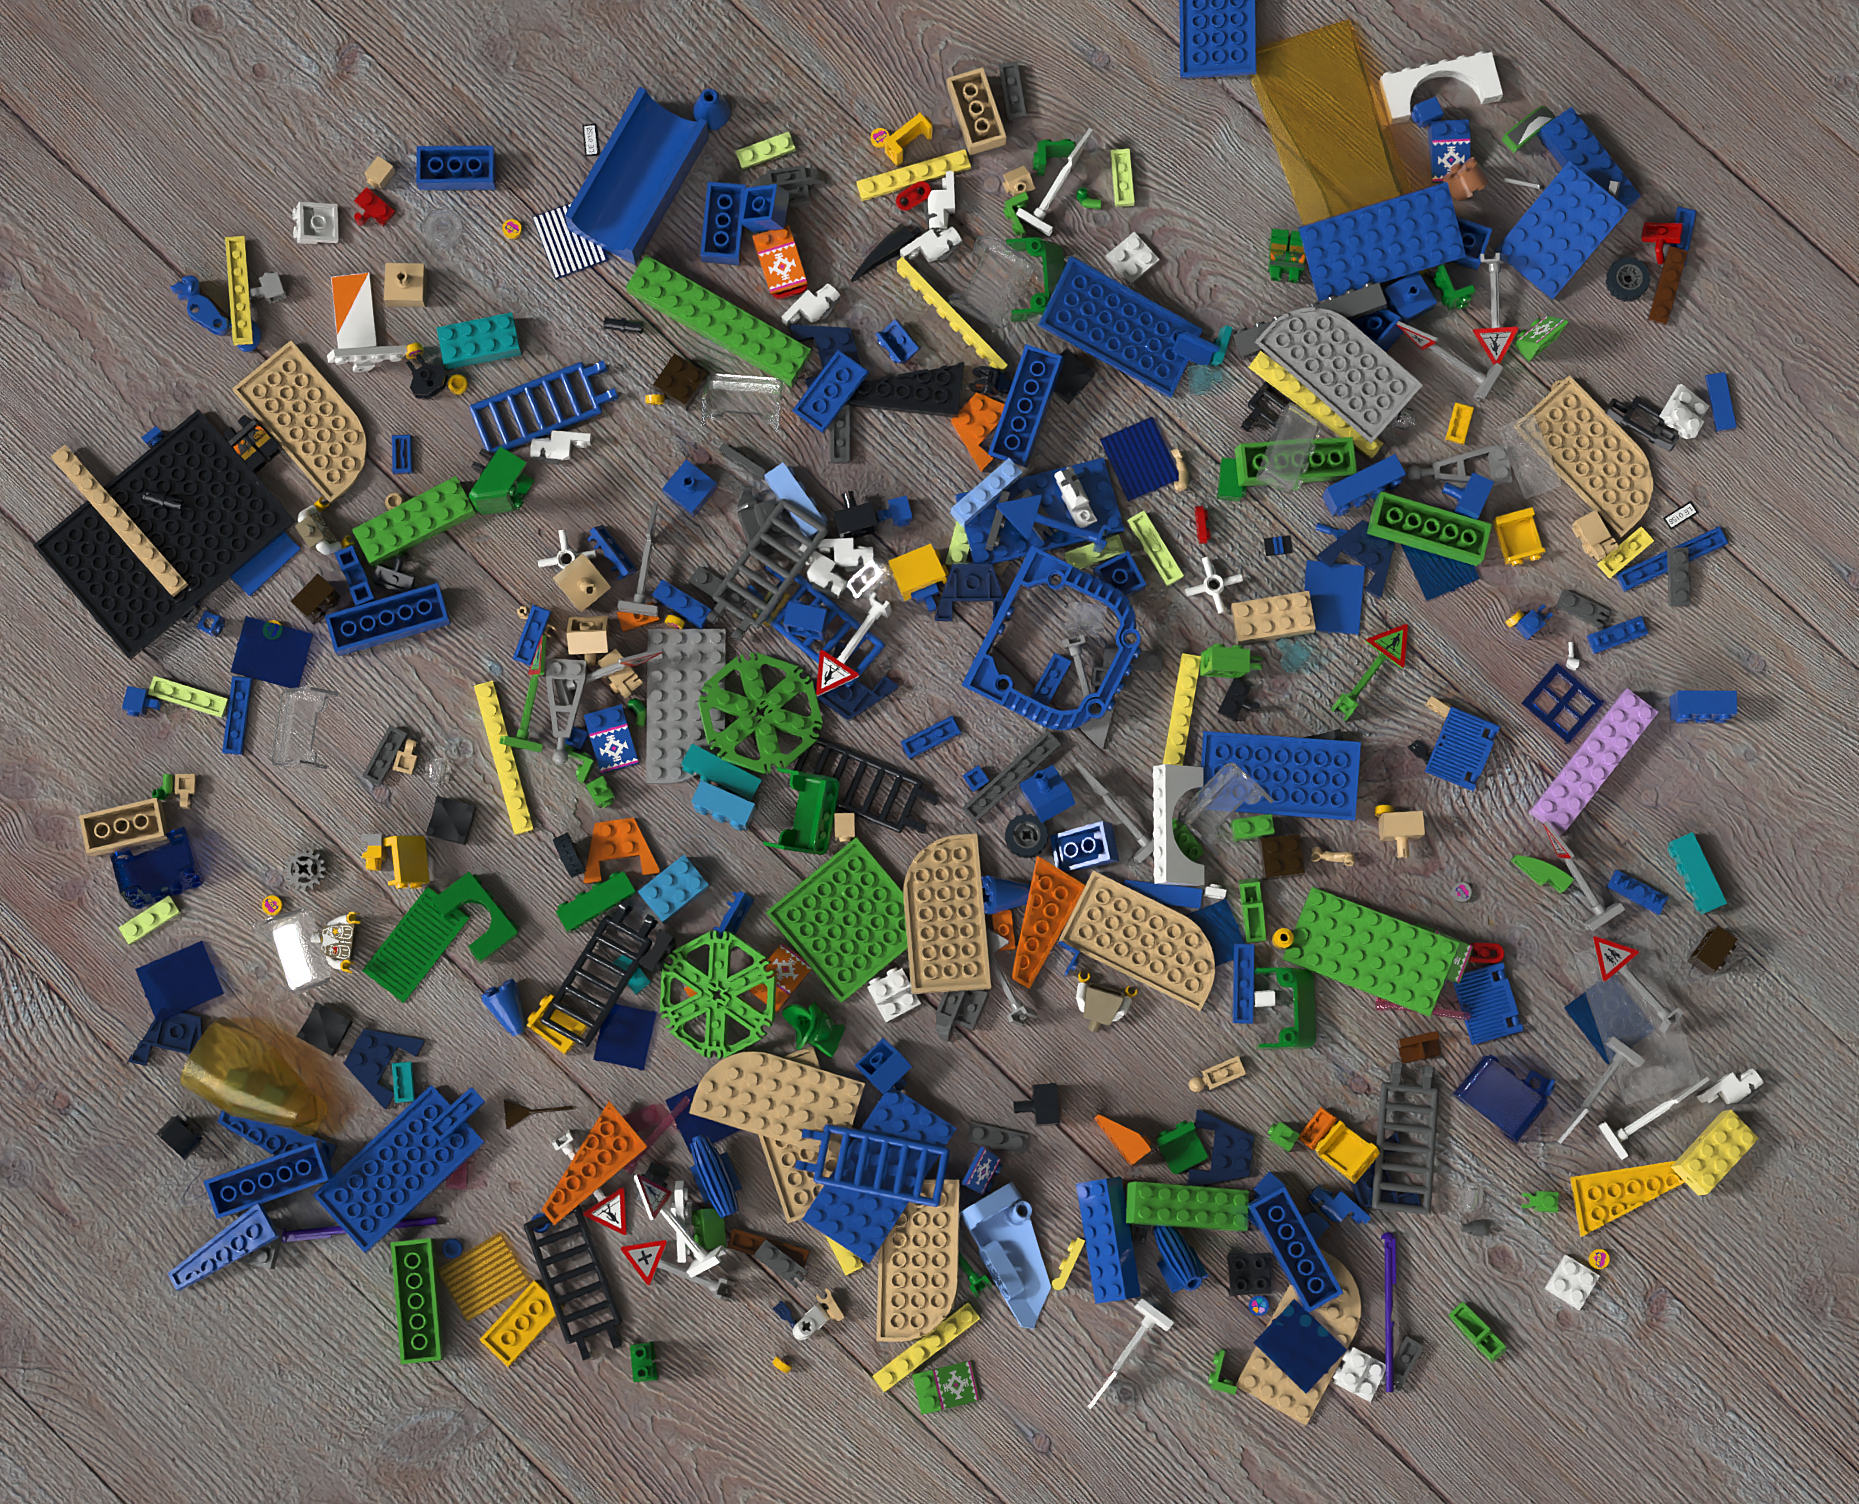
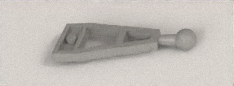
M1508 445L1488 446L1433 463L1432 468L1421 469L1414 465L1407 470V477L1412 481L1419 480L1421 476L1433 475L1434 480L1466 483L1470 476L1465 475L1464 461L1488 454L1491 478L1487 479L1494 481L1493 485L1511 484L1513 482ZM1457 464L1458 475L1440 473L1441 467Z
M547 659L546 684L554 738H558L557 750L553 753V760L558 765H563L568 761L565 742L566 738L571 737L585 686L586 660ZM553 680L578 681L572 706H556ZM557 713H570L565 731H559Z

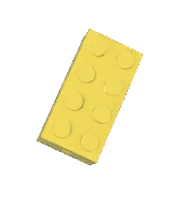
M1732 1110L1722 1111L1676 1160L1671 1168L1698 1196L1706 1195L1759 1138Z

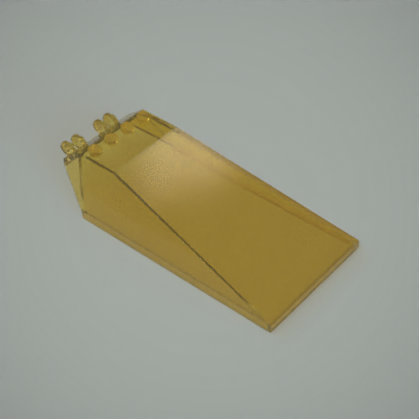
M1350 19L1256 48L1257 74L1249 75L1302 225L1412 192Z

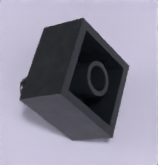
M848 491L850 499H848L846 492L841 494L846 509L834 512V521L839 538L855 539L877 533L878 523L872 503L868 502L857 505L853 491Z
M1057 1083L1032 1085L1031 1100L1013 1101L1014 1114L1032 1112L1034 1114L1035 1127L1060 1124Z

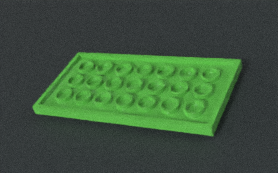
M1312 887L1294 929L1293 943L1286 949L1282 959L1283 961L1431 1017L1460 943Z

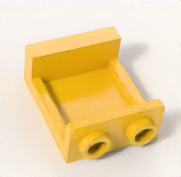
M918 113L885 140V153L897 167L903 163L902 148L920 134H923L928 141L932 139L933 123L929 117Z
M1533 507L1495 517L1492 521L1506 565L1512 564V566H1517L1524 563L1523 560L1527 559L1535 561L1541 559V555L1546 552L1545 548H1542L1535 526Z
M931 543L888 561L890 571L904 601L911 599V593L939 581L946 584V576L949 575L945 565L941 566L939 561L941 560L938 549L933 548Z
M392 836L382 839L383 847H392L395 880L388 881V886H396V889L408 888V886H410V889L422 888V884L430 883L425 836Z
M552 994L549 997L546 995L539 1004L541 1006L537 1012L533 1011L528 1017L527 1021L529 1023L527 1026L563 1054L567 1055L575 1045V1042L545 1026L540 1021L555 997ZM557 1009L550 1018L579 1036H582L588 1026Z
M1341 1120L1330 1128L1329 1134L1317 1143L1315 1149L1317 1155L1354 1184L1380 1155L1378 1148L1374 1144L1367 1143L1347 1128Z

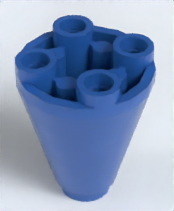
M714 89L704 90L693 107L694 119L699 121L701 118L707 121L708 130H719L728 122L731 115V107L728 100Z
M992 875L981 877L985 914L992 915L1027 904L1030 891L1029 884Z
M514 978L503 982V985L499 988L493 986L485 990V993L481 995V1000L504 1029L511 1033L512 1036L526 1031L525 1016L517 981L515 982Z

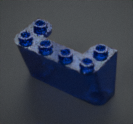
M185 827L166 833L170 843L134 856L128 847L109 854L119 892L131 908L142 909L146 905L159 902L167 896L179 895L186 890L198 888L204 883L203 873L189 833ZM182 834L180 837H174L175 835ZM121 855H127L124 858H118Z
M1483 1055L1478 1058L1451 1095L1465 1106L1473 1107L1499 1127V1132L1512 1142L1517 1143L1548 1106L1549 1103L1546 1101L1548 1098L1539 1091L1537 1093L1531 1089L1532 1085L1526 1080L1522 1079L1520 1081L1516 1078V1073L1513 1070L1499 1065L1500 1061L1493 1055Z

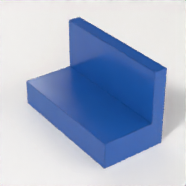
M1186 331L1178 334L1172 352L1206 368L1209 365L1212 354L1219 351L1220 347Z

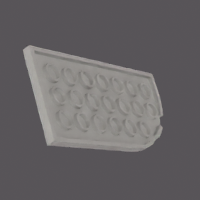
M1306 307L1285 313L1273 321L1255 341L1262 350L1370 444L1423 386L1348 319L1331 310Z
M648 629L647 652L663 648L664 652L647 661L646 784H675L696 776V773L690 775L683 771V766L680 765L692 743L715 756L718 754L719 747L711 750L710 747L713 742L709 745L707 744L698 701L700 695L708 696L706 692L702 691L704 683L726 666V629ZM726 676L719 681V687L723 690H726ZM711 708L710 717L713 729L718 733L725 730V712Z

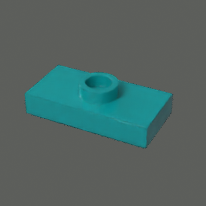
M1226 325L1220 328L1218 337L1213 342L1220 349L1212 354L1210 365L1217 366L1223 363L1233 330L1232 327Z
M622 955L613 964L627 971L633 960ZM638 967L627 985L637 995L651 982Z
M413 1062L392 1063L395 1103L415 1101Z

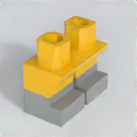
M362 834L361 842L367 844V852H364L361 858L366 860V869H369V871H382V861L387 860V847H383L382 840L387 837L383 834Z

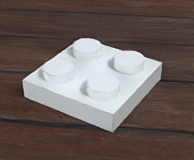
M1135 232L1105 256L1130 286L1160 260Z
M1564 1254L1544 1289L1577 1310H1580L1600 1276Z

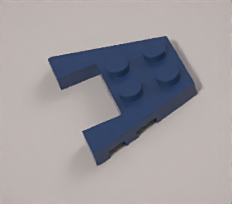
M790 325L794 340L798 342L810 339L815 340L823 369L837 350H840L860 365L851 328ZM818 376L805 379L807 389H809Z
M1362 520L1320 552L1316 559L1331 567L1340 552H1343L1374 573L1365 591L1380 599L1395 542L1367 534L1369 523Z
M953 562L935 614V621H952V601H993L994 621L1004 601V597L992 562Z
M838 642L835 646L833 657L839 658L846 646ZM884 675L873 691L856 680L851 687H846L843 684L817 696V698L849 722L896 691L899 686Z
M162 1008L150 1025L144 1038L137 1045V1049L130 1056L128 1062L147 1066L152 1047H159L191 1055L186 1076L205 1080L202 1018Z
M363 1029L344 1065L384 1109H387L394 1098V1093L379 1085L378 1082L398 1048L417 1057L425 1041Z
M1196 1110L1195 1128L1214 1130L1215 1133L1210 1172L1189 1169L1187 1186H1200L1248 1177L1254 1136L1201 1110Z
M1392 1134L1385 1139V1142L1400 1143L1398 1134ZM1384 1150L1383 1162H1385V1155L1392 1154L1398 1151ZM1375 1161L1355 1184L1350 1181L1360 1208H1373L1372 1196ZM1382 1170V1182L1392 1183L1389 1171ZM1381 1190L1380 1202L1422 1206L1417 1193H1405L1397 1196L1395 1191Z

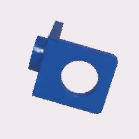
M205 611L197 628L217 637L225 626V620L220 615L216 616ZM207 618L214 619L210 629L204 626V621Z
M1060 941L1058 943L1060 947L1075 954L1064 973V976H1067L1070 969L1074 971L1080 961L1076 959L1080 951Z
M1531 1070L1522 1087L1536 1096L1544 1098L1547 1095L1550 1096L1553 1092L1555 1079H1547ZM1533 1077L1538 1078L1541 1082L1538 1089H1533L1529 1084Z

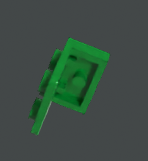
M1045 139L1038 142L1033 156L1034 159L1032 160L1036 176H1044L1046 158L1069 157L1076 147V142L1071 141V139H1062L1054 142L1050 139Z
M1440 265L1434 275L1433 282L1436 289H1439L1441 292L1440 298L1443 306H1447L1448 311L1455 308L1460 310L1469 306L1476 292L1474 286L1470 285L1455 291L1444 265Z
M1184 1120L1175 1125L1176 1130L1169 1132L1167 1129L1159 1133V1138L1155 1140L1171 1173L1174 1175L1207 1159V1153L1194 1130L1195 1126L1192 1121L1187 1123Z

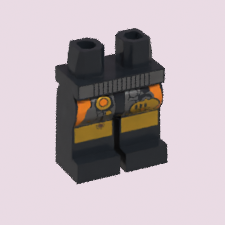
M243 415L237 421L243 429L237 433L230 427L224 432V435L229 445L256 474L268 462L255 447L269 461L275 458L283 449L254 419L251 420L246 415Z

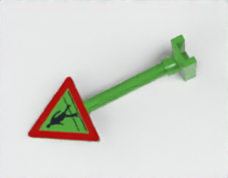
M1407 624L1366 639L1365 642L1380 654L1351 693H1347V695L1342 693L1330 709L1334 712L1337 708L1346 715L1343 718L1344 721H1347L1359 705L1356 703L1357 696L1385 659H1389L1401 669L1404 668L1408 632Z
M546 635L541 636L528 675L532 676L529 683L522 721L517 736H501L499 744L534 752L542 751L543 744L528 740V729L538 687V676L544 674Z

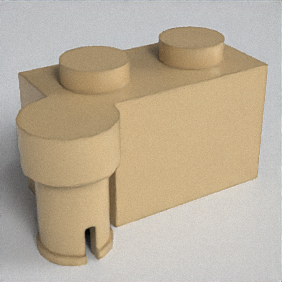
M1596 510L1577 519L1572 524L1575 536L1581 539L1584 552L1589 554L1591 558L1595 557L1599 561L1605 558L1606 554L1619 548L1617 543L1614 544L1616 540L1611 538L1609 531Z
M615 648L597 662L600 667L597 670L618 662V659L623 657ZM630 666L603 677L604 679L608 677L612 682L609 684L616 694L619 692L625 699L631 695L633 690L643 684Z

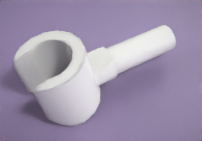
M1569 642V657L1566 667L1576 670L1580 660L1574 658L1573 642Z

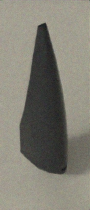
M904 224L898 225L873 249L850 281L852 283L879 265L899 256L900 250L913 242L915 237L921 233V230L915 227L909 231Z

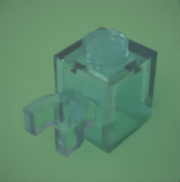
M1207 365L1188 367L1189 393H1195L1196 396L1205 395L1206 392H1209L1210 383L1221 382L1222 371L1208 373Z
M1281 638L1275 645L1279 651L1285 654L1279 662L1282 663L1281 667L1288 673L1292 672L1295 674L1311 656V653L1298 641L1290 647Z

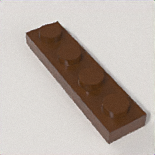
M1672 246L1668 247L1648 315V321L1667 325L1688 251Z
M732 1229L727 1248L754 1255L763 1242L767 1240L805 1269L809 1250Z

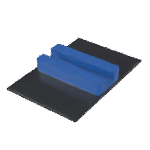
M1290 535L1264 538L1266 556L1293 553Z

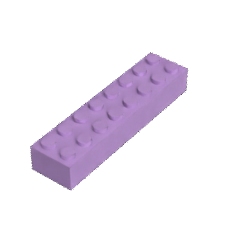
M1626 688L1529 810V813L1542 823L1547 821L1557 835L1561 836L1657 715L1658 711Z

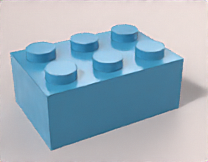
M702 780L691 800L697 813L704 816L708 813L712 815L715 821L720 823L726 821L730 823L732 828L738 831L748 829L757 810L754 803Z
M682 855L641 888L638 893L661 922L665 924L710 887L686 856Z

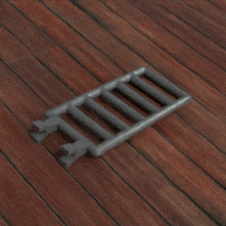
M781 499L713 594L712 598L717 602V605L706 617L708 621L715 625L725 608L738 616L743 621L732 633V636L739 642L750 626L759 629L828 532V528L788 500ZM784 508L819 531L813 540L778 518ZM775 524L806 545L807 549L802 556L767 534L770 527ZM761 540H764L796 562L790 572L756 550ZM750 556H753L785 578L779 588L744 565ZM739 571L774 594L768 604L733 581ZM728 587L763 610L757 619H754L722 597Z
M1393 1062L1390 1064V1082H1382L1380 1090L1376 1143L1380 1155L1375 1160L1372 1207L1379 1210L1428 1215L1431 1212L1439 1089L1431 1087L1433 1066L1421 1068L1422 1080L1421 1086L1400 1084L1402 1063ZM1388 1090L1431 1095L1430 1107L1388 1102ZM1387 1110L1430 1115L1429 1127L1386 1122ZM1385 1130L1428 1134L1427 1146L1385 1142ZM1384 1150L1427 1154L1426 1166L1383 1162ZM1382 1170L1425 1174V1186L1382 1182ZM1381 1190L1424 1194L1423 1206L1380 1202Z

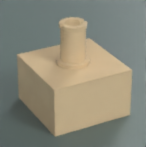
M385 263L384 301L387 307H426L427 269L424 263Z
M583 554L579 555L552 578L580 612H583L611 588L591 561Z
M608 616L569 618L567 627L569 655L584 654L587 666L596 665V653H606L609 648Z
M1423 811L1383 813L1378 818L1380 842L1397 841V858H1409L1408 840H1419L1425 835Z

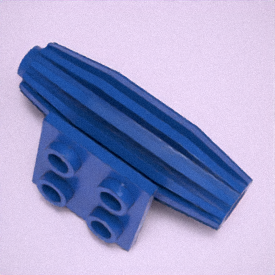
M701 1134L692 1138L693 1143L690 1146L695 1165L690 1167L704 1203L711 1202L720 1218L739 1211L735 1191L742 1189L728 1153L719 1154L709 1136L704 1137Z
M1155 1226L1153 1228L1159 1252L1164 1259L1156 1264L1171 1292L1175 1293L1183 1288L1189 1291L1199 1288L1202 1280L1209 1276L1194 1248H1189L1186 1240L1175 1227Z

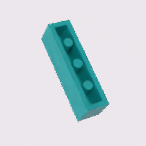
M693 743L690 744L680 763L683 766L682 770L690 775L696 773L701 776L700 780L709 784L713 782L718 785V788L727 792L730 791L747 801H751L761 782V779L729 762L721 760V758Z
M1691 832L1669 842L1668 853L1677 863V872L1680 876L1684 877L1686 882L1684 884L1689 894H1692L1695 900L1693 905L1697 912L1700 911L1702 915L1727 904L1694 833Z

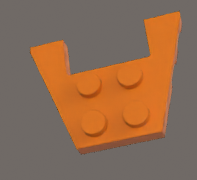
M976 392L958 412V417L952 418L951 424L982 473L993 461V457L989 456L980 445L998 426L1005 404Z
M634 817L594 824L584 884L602 881L601 861L640 856L643 876L660 874V869Z

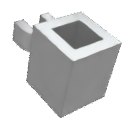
M270 271L263 274L262 277H259L261 287L249 289L254 301L265 296L268 303L271 304L287 298L278 272Z

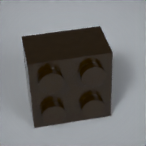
M674 353L653 386L656 392L665 395L667 399L687 411L708 378L707 373Z
M317 573L290 602L308 620L315 624L316 622H321L325 618V613L339 603L341 596Z
M1300 834L1262 838L1258 841L1263 880L1297 877L1305 874Z
M1717 925L1707 931L1688 959V962L1706 975L1715 973L1717 970L1720 971L1726 963L1724 961L1725 957L1728 954L1731 955L1736 949L1737 945L1735 943L1738 939Z

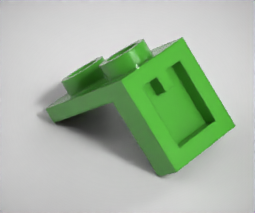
M1026 192L1005 201L1003 209L1006 218L1011 219L1013 223V232L1016 236L1019 235L1020 238H1025V231L1014 211L1018 212L1019 208H1026L1029 200Z
M565 744V751L568 753V756L584 762L583 765L580 764L575 775H577L576 779L578 782L586 784L595 765L592 756L581 752V754L573 752L574 748Z
M1174 818L1172 820V829L1175 841L1181 852L1194 862L1204 854V850L1185 824Z
M1219 1349V1353L1215 1352L1213 1364L1216 1365L1214 1372H1210L1208 1384H1211V1389L1235 1395L1237 1387L1232 1386L1233 1381L1221 1379V1382H1218L1225 1350Z

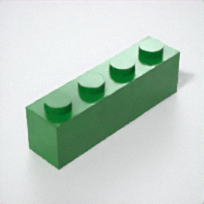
M619 871L614 872L606 882L599 881L592 886L593 889L589 892L582 891L575 896L576 899L572 902L565 901L558 906V910L555 912L568 933L620 904L622 900L625 901L637 894L624 871L621 873Z

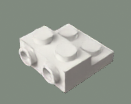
M299 202L296 208H293V219L297 220V226H294L293 236L297 238V243L317 244L318 242L337 243L339 241L337 204Z
M1678 384L1659 417L1664 420L1667 426L1676 429L1679 436L1685 439L1695 438L1704 423L1702 418L1709 405L1683 384Z
M897 967L888 971L887 977L883 979L877 977L869 982L870 986L867 987L886 1023L921 1005L916 994H911V984L903 969L898 970Z
M1351 1347L1350 1350L1346 1349L1342 1358L1344 1361L1342 1367H1337L1333 1375L1335 1379L1334 1384L1371 1402L1386 1371V1364L1354 1347Z

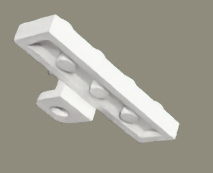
M406 345L333 349L327 355L328 363H336L337 365L354 361L353 372H367L375 367V363L382 362L383 360H390L391 362L400 361L408 352Z
M676 1181L675 1202L671 1203V1212L690 1234L692 1202H688L687 1206H685V1200H688V1188H684V1181ZM677 1233L678 1262H686L687 1255H690V1248Z

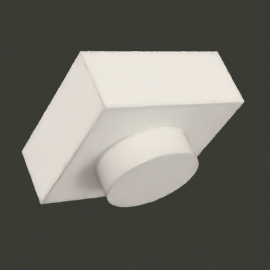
M1210 884V887L1205 888L1204 897L1223 900L1226 890L1222 889L1220 885Z

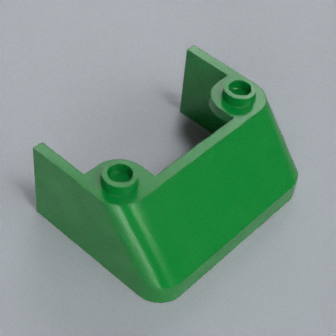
M1037 237L1006 239L1005 252L1027 251L1032 257H1042L1045 287L1044 293H1036L1032 296L1029 309L1011 310V322L1040 320L1064 270L1063 249L1057 243Z
M500 446L469 494V498L476 511L482 515L519 510L524 504L525 500L523 498L535 482L534 479L522 473L527 462Z
M777 767L778 772L791 774L790 786L793 790L799 791L793 828L784 829L780 833L778 843L764 841L763 845L783 850L823 855L829 846L839 793V781L833 777Z
M1287 967L1256 968L1254 975H1276L1280 986L1293 988L1295 1027H1286L1280 1031L1279 1043L1258 1044L1256 1050L1308 1049L1312 1047L1316 1042L1314 977L1312 973L1306 969Z

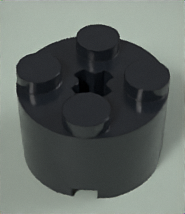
M176 1115L175 1117L172 1116L156 1134L186 1160L202 1144L201 1140L203 1138L193 1128L188 1130L186 1128L188 1124L179 1115Z

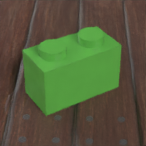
M1272 814L1231 821L1234 842L1271 837L1275 834Z
M715 1208L692 1211L693 1238L698 1245L705 1250H713L721 1245L726 1248L724 1218H720Z

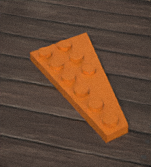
M1038 856L1036 858L1011 976L1012 980L1028 989L1033 984L1086 886Z
M610 1101L605 1106L572 1162L541 1209L554 1225L647 1148L646 1144Z

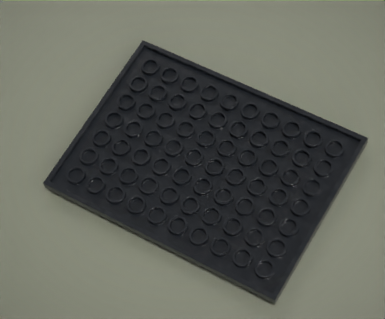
M198 409L103 487L187 584L193 583L194 587L187 585L173 597L88 500L33 546L123 653L131 660L294 525L296 521ZM145 489L158 493L165 492L169 496L184 499L182 511L169 507L161 508L158 504L143 501V494H146L144 492Z

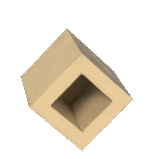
M377 156L364 174L367 178L366 182L370 186L383 190L396 171L391 164Z
M835 813V839H839V842L847 843L851 842V839H855L854 813Z

